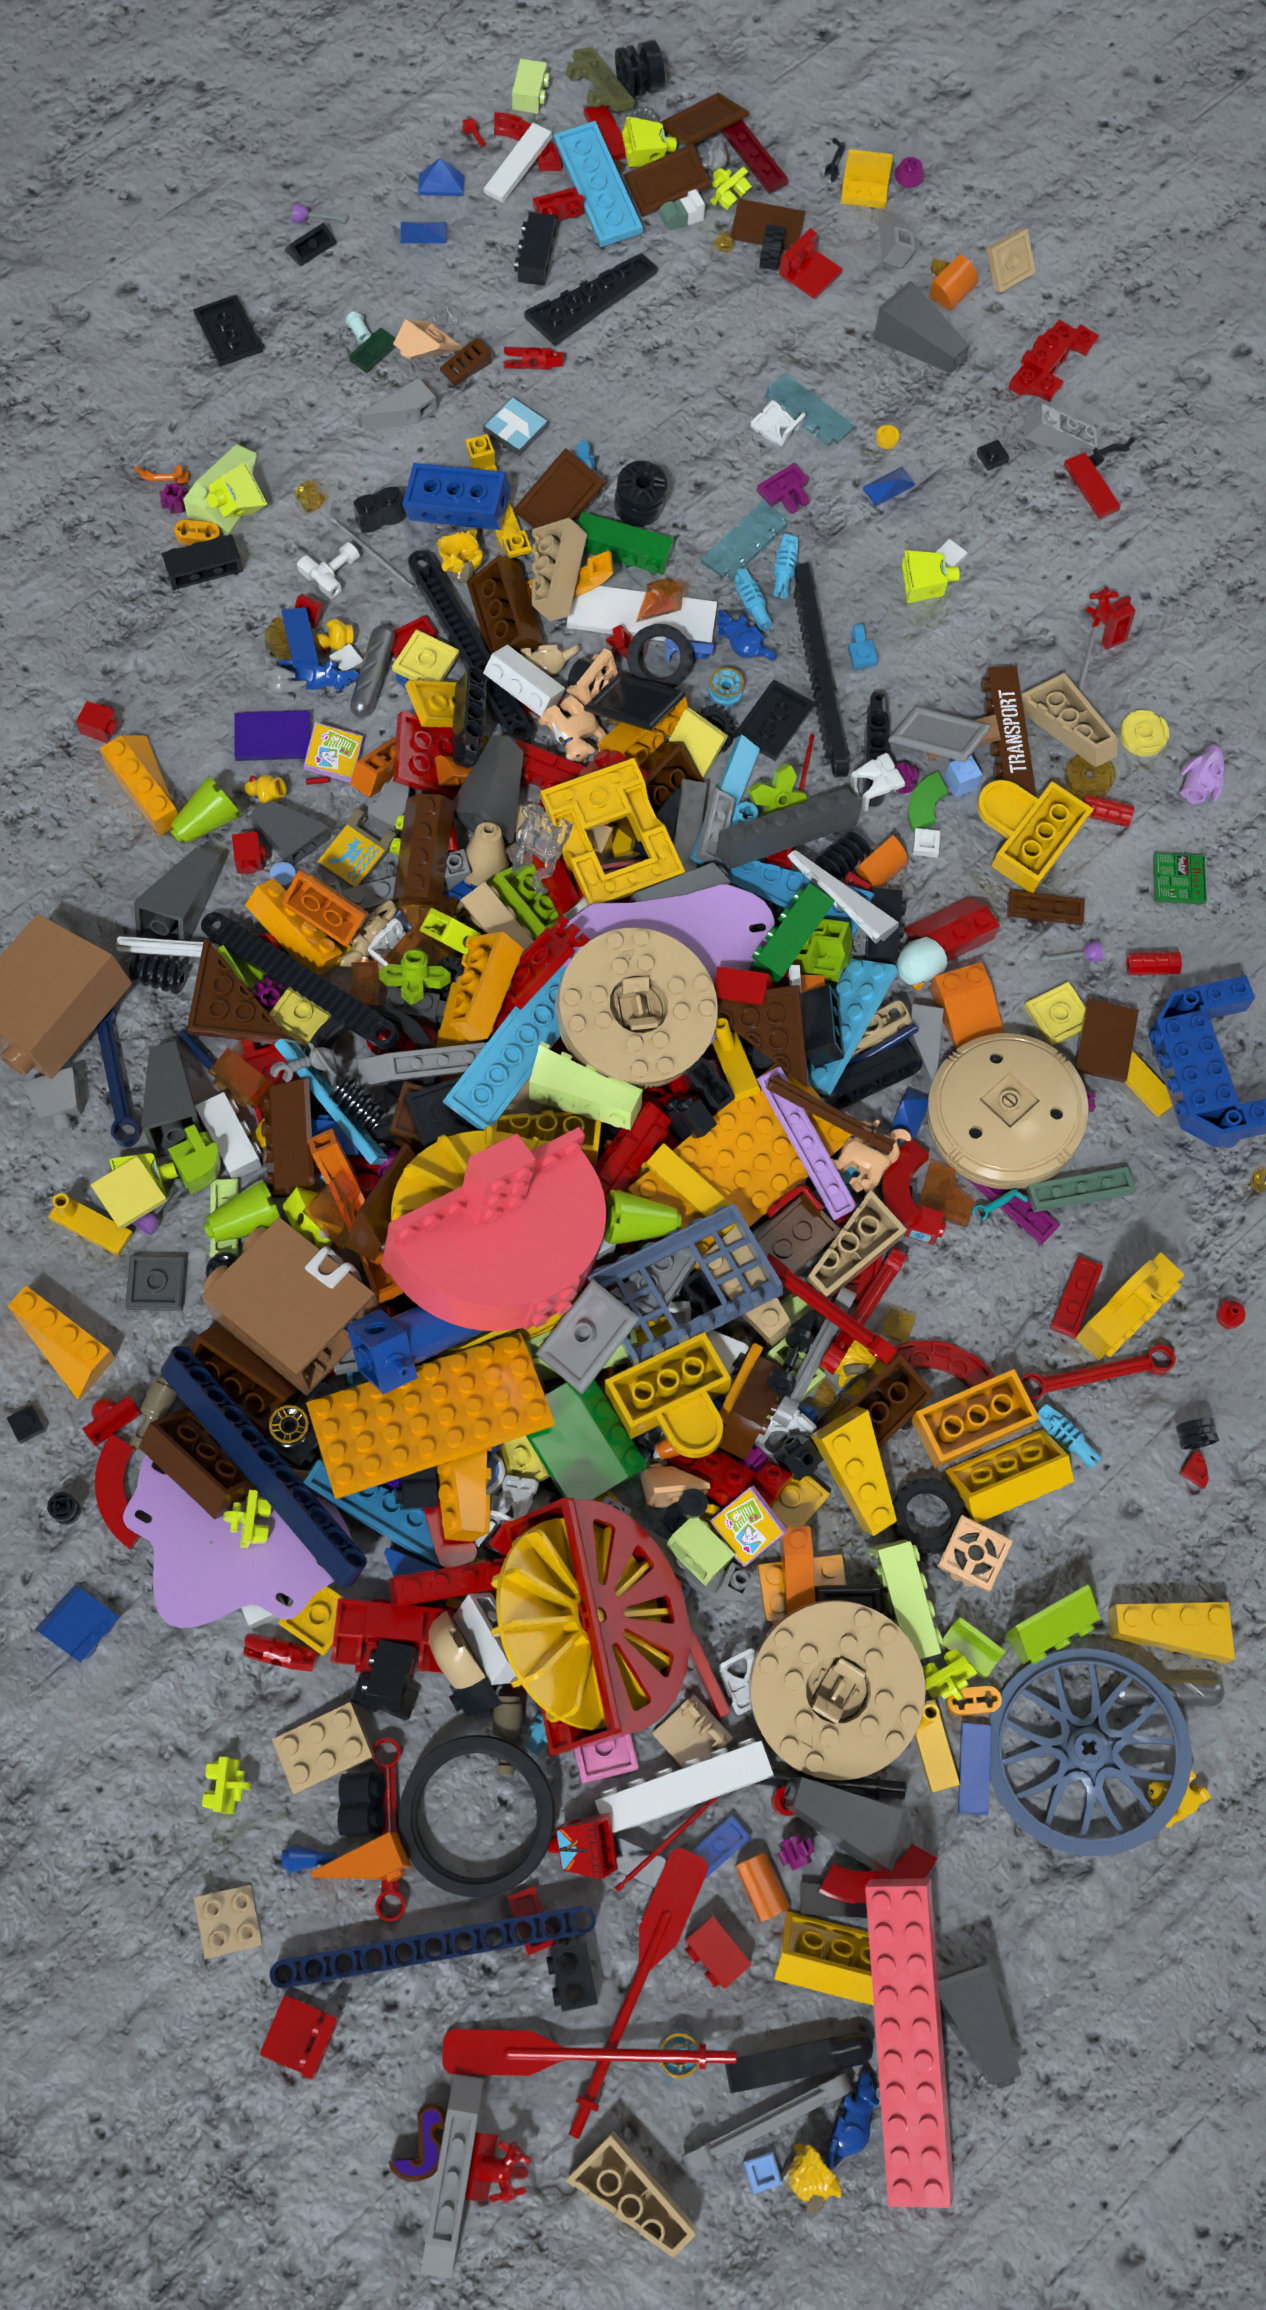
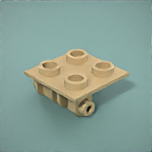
M695 1694L690 1699H687L675 1713L652 1733L682 1769H684L682 1763L699 1758L700 1762L711 1759L710 1753L722 1749L733 1739L730 1733Z
M251 1885L193 1898L204 1959H212L221 1955L262 1946Z

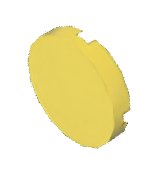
M1137 710L1131 712L1123 720L1119 729V737L1123 746L1130 753L1150 757L1164 749L1169 738V727L1166 721L1161 716L1154 715V712Z

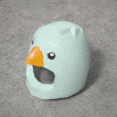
M928 937L909 942L901 951L896 962L898 975L904 982L912 985L915 990L920 991L925 982L945 971L947 956L944 949L935 940Z

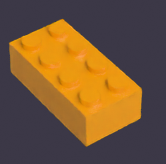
M1015 1369L915 1412L912 1423L934 1468L937 1469L1034 1426L1040 1418Z

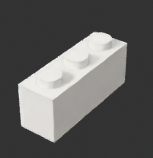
M509 645L504 646L491 655L483 674L540 717L546 709L553 705L557 706L565 690V687Z
M222 1092L195 1105L203 1126L208 1131L213 1143L216 1142L219 1156L231 1179H239L261 1168L259 1158L262 1157V1153L256 1142L250 1143L247 1136L251 1135V1132L244 1120L239 1122L236 1114L240 1112L233 1098L228 1100L225 1093Z
M491 1592L468 1594L453 1618L490 1684L510 1683L516 1675L506 1656L501 1637L491 1636V1629L498 1627L496 1600Z

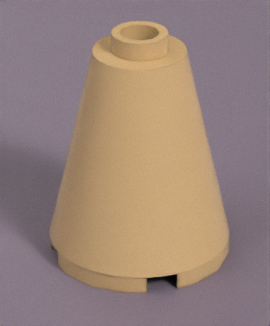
M491 822L479 824L465 849L471 874L463 880L468 885L479 886L485 882L489 886L496 874L510 868L499 826Z

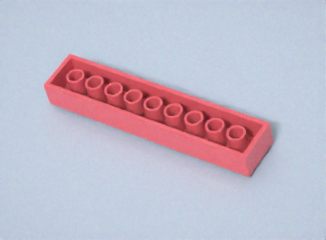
M931 1878L870 1879L865 1889L888 2207L951 2208L954 2198V2183Z

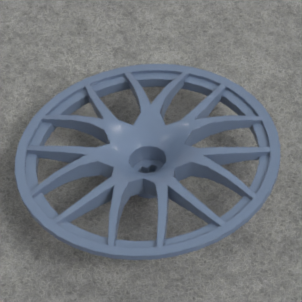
M1089 1648L1068 1649L1047 1655L1048 1657L1034 1665L1030 1663L1018 1672L1001 1692L1002 1703L996 1711L991 1713L988 1725H991L989 1776L999 1801L1012 1819L1030 1836L1061 1852L1088 1857L1109 1856L1123 1853L1147 1842L1172 1819L1180 1807L1190 1779L1192 1764L1191 1742L1185 1719L1175 1699L1167 1688L1147 1669L1131 1659L1104 1650ZM1088 1665L1091 1685V1713L1084 1720L1074 1716L1067 1704L1059 1673V1668ZM1094 1665L1110 1668L1128 1676L1101 1706ZM1054 1671L1060 1710L1025 1690L1026 1687L1042 1675ZM1132 1680H1135L1156 1701L1134 1722L1123 1729H1109L1106 1721L1107 1713L1122 1691ZM1022 1694L1049 1713L1060 1724L1061 1735L1052 1739L1027 1731L1007 1720L1010 1709L1018 1696ZM1160 1706L1168 1720L1173 1739L1132 1734ZM1004 1725L1040 1747L1003 1760L1002 1735ZM1085 1741L1089 1744L1093 1741L1096 1744L1094 1748L1096 1754L1093 1756L1089 1753L1085 1756L1082 1753L1084 1749L1082 1742ZM1175 1745L1174 1774L1153 1773L1125 1764L1119 1753L1125 1746ZM1051 1756L1060 1761L1056 1774L1046 1781L1018 1794L1013 1792L1004 1769L1006 1765L1033 1757ZM1105 1777L1117 1778L1141 1803L1150 1815V1818L1131 1831L1125 1832L1105 1797L1102 1788ZM1131 1777L1171 1781L1164 1800L1155 1812ZM1080 1780L1087 1791L1080 1837L1076 1838L1051 1829L1050 1826L1059 1800L1067 1785ZM1056 1786L1044 1825L1028 1812L1019 1799ZM1095 1800H1097L1109 1821L1120 1835L1105 1839H1085Z

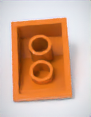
M982 962L934 976L929 990L936 1007L944 1008L942 1021L955 1051L960 1046L976 1038L1004 1033L992 984Z

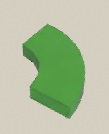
M935 772L923 779L911 796L908 806V822L912 832L915 831V828L923 829L935 825L934 808L938 801L948 794V790L939 772Z

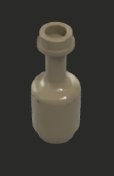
M158 1377L157 1381L152 1383L140 1408L141 1412L145 1414V1418L136 1437L131 1436L129 1445L138 1450H141L139 1446L149 1423L167 1416L178 1395L162 1377Z
M498 1696L501 1705L493 1708L492 1732L494 1736L512 1743L515 1737L521 1735L523 1704H520V1696ZM500 1758V1764L495 1765V1768H497L496 1774L512 1775L514 1774L515 1767Z

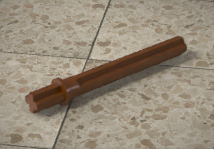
M775 1075L768 1079L766 1089L863 1140L864 1145L870 1144L887 1154L893 1150L896 1140L877 1131L876 1126L870 1127Z

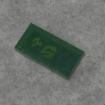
M380 327L349 355V359L365 373H368L396 348L393 345L396 338Z

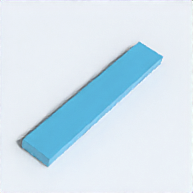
M743 735L736 738L717 789L736 799L730 825L760 751L759 747ZM701 827L690 858L703 867L708 865V863L695 857L702 831Z
M279 1039L274 1044L288 1063L307 1056L294 1040ZM312 1065L297 1070L296 1073L301 1079H309V1089L369 1164L382 1165L388 1159V1156L366 1129H360L361 1122L359 1120L356 1122L352 1121L353 1112L347 1115L344 1113L347 1107L346 1104L340 1107L336 1105L339 1100L338 1096L333 1099L329 1098L334 1089L319 1070Z

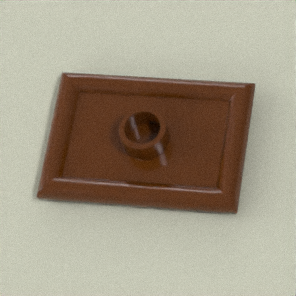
M718 92L659 123L663 125L665 132L688 146L748 117L750 113Z
M693 144L623 174L642 217L659 210L666 202H675L676 200L688 197L689 191L696 189L700 192L712 186Z
M565 448L515 506L513 511L534 529L566 518L575 521L607 482Z

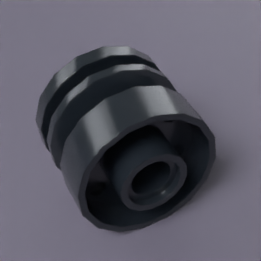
M655 40L638 43L637 51L633 45H628L626 49L625 47L616 48L615 68L617 79L631 96L634 93L636 95L642 94L643 86L647 92L664 89V62L661 50Z
M639 460L631 462L622 468L617 479L614 509L617 516L623 522L631 526L644 527L653 524L659 519L663 511L667 492V478L664 472L657 465L649 461Z

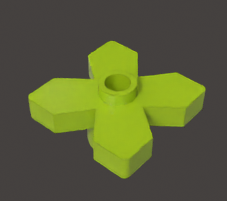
M787 763L774 771L773 781L764 784L757 782L747 789L752 803L765 806L762 816L809 801L806 794L802 791L792 790L797 775L793 767Z
M416 948L415 950L407 951L403 955L401 965L389 964L379 970V979L388 987L402 986L401 998L410 1005H413L424 999L423 987L441 989L451 983V973L442 966H428V955L420 948Z

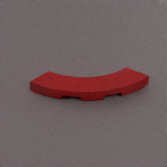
M494 112V135L520 141L532 125L522 120L520 116ZM550 140L536 159L539 171H561L560 154L555 143Z
M913 1139L899 1148V1157L885 1171L882 1184L885 1206L905 1228L921 1219V1211L916 1207L911 1198L909 1186L916 1171L929 1160V1154Z
M932 1340L909 1341L893 1346L914 1370L936 1369L944 1371L958 1378L968 1388L996 1377L982 1360L972 1353L969 1354L955 1347L954 1344Z
M111 1433L104 1444L97 1462L95 1496L99 1511L107 1527L124 1546L132 1550L141 1536L127 1528L123 1515L128 1505L124 1489L125 1475L128 1463L135 1449Z
M911 1844L907 1852L895 1862L893 1871L875 1870L860 1872L833 1864L819 1893L846 1903H866L865 1887L870 1879L926 1878L938 1858Z

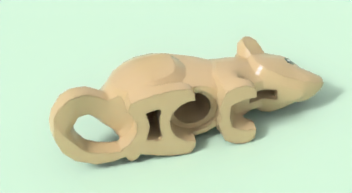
M557 645L539 646V651L532 653L530 648L521 649V655L547 675L553 677L560 673L566 661L576 655L580 649L578 645L564 650H558Z
M387 900L368 915L359 930L360 933H357L350 942V944L352 943L351 950L341 958V967H353L369 963L368 957L370 953L368 946L381 929L384 930L386 924L395 916L397 908L394 902ZM387 910V912L384 915H382L381 917L379 916L381 912Z

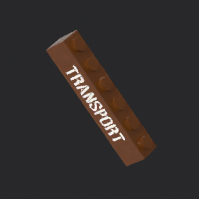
M1017 666L988 667L985 677L981 678V691L985 692L986 699H984V712L988 713V716L996 715L1001 740L990 743V754L992 757H995L993 766L994 778L1013 782L1036 797Z

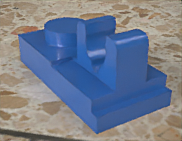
M665 639L664 644L667 645L665 660L670 662L671 655L677 651L680 656V651L672 640ZM689 642L693 658L707 660L708 655L713 656L714 645Z

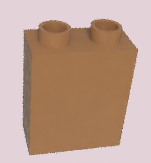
M36 914L0 956V1049L3 1050L0 1058L22 1076H26L33 1068L52 1079L132 985V982L114 956L45 917Z
M278 1218L268 1229L259 1227L248 1236L243 1245L244 1253L230 1267L226 1265L219 1266L208 1276L204 1284L205 1292L201 1297L214 1320L307 1396L352 1349L346 1325L379 1310L380 1306L375 1293L349 1272L334 1288L327 1287L307 1272L305 1266L320 1249L281 1218ZM326 1256L319 1267V1273L329 1275L339 1268L340 1265Z

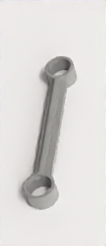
M842 1286L834 1304L847 1313L857 1294ZM825 1318L814 1339L812 1348L807 1352L794 1377L796 1385L793 1392L784 1396L772 1419L785 1427H788L819 1364L839 1329L828 1319Z
M839 2073L803 2094L684 2153L681 2157L688 2173L693 2174L725 2155L808 2112L848 2094L853 2088L846 2073Z

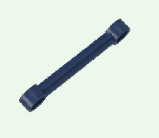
M112 1007L109 1016L102 1019L96 1028L115 1118L111 1126V1134L119 1146L131 1147L139 1141L140 1130L130 1115L112 1027L116 1019V1012L114 1007ZM124 1125H131L135 1128L134 1134L128 1139H120L116 1136L118 1129Z

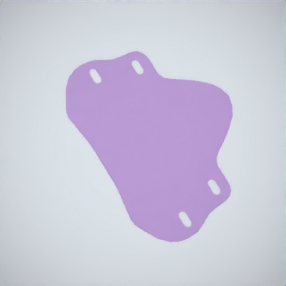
M720 884L676 897L635 903H595L589 905L572 918L564 929H567L573 923L580 929L575 938H578L583 933L590 939L589 941L606 932L622 928H645L664 933L684 944L699 958L714 985L717 966L751 970L750 967L755 961L751 956L759 945L765 947L768 943L765 937L770 929L775 926V922L770 908L762 899L748 891L727 884ZM763 923L766 926V929L760 932H751L749 930L750 925ZM574 947L573 949L578 952L582 947ZM569 958V959L563 964V965L565 966V968H567L568 964H569L570 961L572 960L571 958ZM714 1032V1035H713V1037H712V1039H711L710 1044H711V1043L715 1040V1038H716L715 1032Z
M147 1455L144 1457L140 1466L137 1488L124 1511L123 1520L128 1529L148 1540L153 1546L155 1605L160 1616L168 1625L178 1628L197 1627L217 1620L247 1605H258L280 1619H291L304 1609L318 1591L334 1582L326 1570L317 1564L315 1557L272 1506L269 1517L255 1516L254 1524L269 1526L266 1543H250L249 1548H240L242 1524H239L237 1533L230 1532L231 1523L225 1522L223 1516L217 1519L211 1517L167 1474H161L152 1468L153 1461ZM258 1491L257 1496L263 1497L262 1494ZM317 1498L351 1538L350 1531L337 1508L331 1503ZM246 1499L241 1503V1512L243 1513ZM137 1510L144 1511L151 1515L152 1521L144 1523L135 1517V1512ZM278 1593L287 1595L293 1599V1605L288 1607L278 1602L276 1595Z

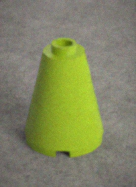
M209 775L172 821L173 829L170 832L179 843L184 840L188 844L240 818L242 813Z
M256 1181L206 1217L207 1223H204L203 1227L209 1239L214 1238L216 1242L248 1237L259 1227L268 1229L280 1218L264 1181Z
M610 1190L606 1201L608 1217L604 1229L606 1243L614 1245L665 1237L674 1230H680L681 1214H677L676 1208L620 1190Z

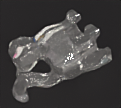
M530 803L522 807V814L525 816L524 822L517 830L515 843L507 847L506 853L513 863V872H516L525 865L532 867L533 854L545 863V868L537 869L532 876L534 890L543 895L548 892V889L543 886L541 880L552 876L556 861L561 856L563 846L569 839L573 823L563 818L559 823L560 827L554 826L550 820L551 817L546 816L542 818L544 812L542 806Z

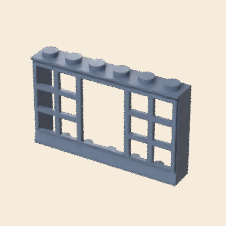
M735 1203L728 1207L722 1206L718 1208L712 1215L704 1219L698 1218L692 1221L688 1227L680 1231L674 1230L668 1233L664 1239L656 1243H647L640 1251L632 1255H623L614 1264L606 1268H597L587 1277L588 1283L594 1279L604 1289L617 1283L625 1297L620 1302L624 1305L629 1304L632 1311L640 1317V1320L633 1329L641 1325L649 1342L633 1349L627 1337L621 1343L633 1366L703 1332L708 1333L783 1295L781 1280ZM735 1224L743 1239L725 1247L717 1232ZM712 1235L720 1251L702 1259L694 1244ZM747 1245L756 1260L738 1269L729 1253ZM689 1247L722 1305L678 1327L645 1268ZM724 1256L733 1272L715 1280L706 1265ZM760 1266L768 1282L750 1290L742 1274ZM640 1271L648 1287L630 1295L622 1280ZM737 1278L745 1293L727 1302L719 1286ZM652 1292L660 1308L642 1317L634 1301ZM664 1314L673 1330L654 1338L646 1322Z

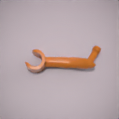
M181 465L174 467V473L155 474L147 470L143 471L139 466L134 467V470L140 474V477L148 481H174L180 485H184L188 481V471L182 472Z

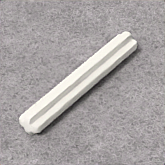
M121 936L117 937L116 950L127 953L201 957L203 942ZM211 943L215 949L220 947L218 943Z

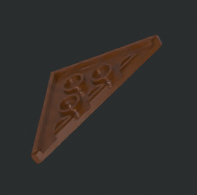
M204 938L187 1033L275 1044L279 1039H289L255 999L243 981L238 978L221 954L212 946L211 942Z
M799 985L767 989L763 1005L717 999V1018L726 1019L731 1029L803 1086L809 1087Z

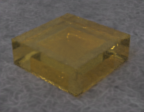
M890 1308L881 1335L902 1343L908 1342L916 1317Z

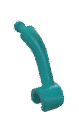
M1015 1188L986 1206H975L971 1214L973 1216L976 1210H983L985 1213L981 1220L983 1222L987 1218L988 1213L1005 1205L1014 1196L1023 1202H1027L1028 1196L1018 1192V1188Z

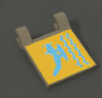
M357 807L351 813L346 825L316 861L318 865L350 887L363 884L386 853L390 851L391 842L397 837L396 833L388 829L381 841H378L360 829L367 821V818L364 816L365 812Z

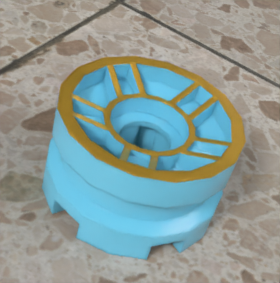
M729 667L719 668L714 671L710 677L708 692L710 699L714 703L720 704V707H731L734 703L739 702L742 698L744 686L742 675L737 670Z
M673 2033L661 2041L658 2049L699 2050V2047L692 2037L684 2033ZM659 2062V2065L671 2077L685 2078L697 2070L699 2063Z

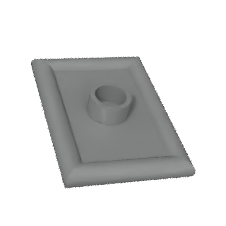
M914 706L888 741L892 744L966 762L990 731L991 726Z
M592 1279L535 1355L583 1394L640 1320V1317Z

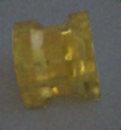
M306 481L300 484L294 493L295 498L302 502L303 509L309 513L318 510L325 500L323 494L317 491V486L313 481Z

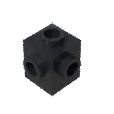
M799 1434L786 1439L782 1445L783 1447L773 1455L781 1468L793 1474L792 1479L797 1481L813 1474L817 1470L818 1465L824 1460L819 1454L813 1439Z

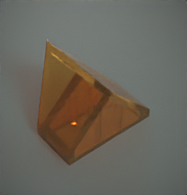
M669 577L646 583L647 590L636 622L681 610L682 585Z
M442 896L441 904L409 901L395 902V904L421 942L443 944L419 930L431 908L453 918L459 899L457 897Z

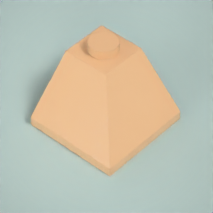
M405 319L393 345L400 349L399 353L408 359L459 352L463 348L462 345L431 322Z
M664 1464L649 1465L640 1477L645 1509L664 1508L678 1504L679 1497L687 1489L695 1488L702 1491L705 1495L710 1489L709 1482L673 1466L664 1467Z

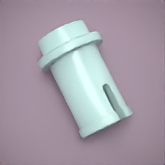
M357 311L349 313L346 317V325L352 329L359 343L369 341L371 333L363 322L364 317Z

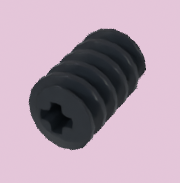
M849 831L845 834L844 838L842 837L837 841V844L831 845L830 849L818 856L815 864L840 880L843 878L842 872L848 874L850 872L849 866L855 868L857 861H864V854L869 856L871 850L864 838L855 832Z
M134 953L129 966L132 983L138 984L141 982L142 986L147 987L151 985L153 989L161 988L165 992L171 990L172 994L180 993L185 985L188 973L187 964L184 965L182 970L180 969L179 961H175L173 966L170 967V960L166 958L163 964H160L159 956H155L153 961L150 962V954H145L140 959V953Z
M347 1077L329 1095V1098L333 1099L338 1096L339 1100L336 1105L340 1107L347 1104L344 1113L347 1115L354 1111L355 1114L352 1121L356 1122L362 1119L360 1129L363 1130L370 1127V1132L388 1114L390 1109L379 1110L382 1102L378 1100L372 1103L371 1100L374 1094L371 1092L363 1095L366 1086L362 1085L356 1088L358 1078L355 1077L348 1080Z

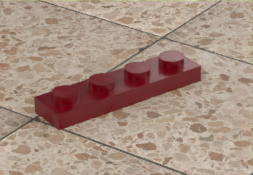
M743 120L721 130V134L768 193L788 184V177Z

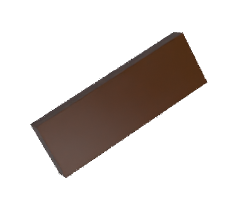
M1010 890L1008 893L1007 917L1082 925L1084 922L1085 899Z

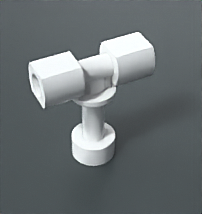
M346 542L339 548L341 554L328 564L321 562L318 565L308 555L302 557L297 562L298 571L309 581L316 580L319 589L330 599H334L342 591L341 584L335 579L334 571L344 563L352 564L360 558L359 552L350 542Z

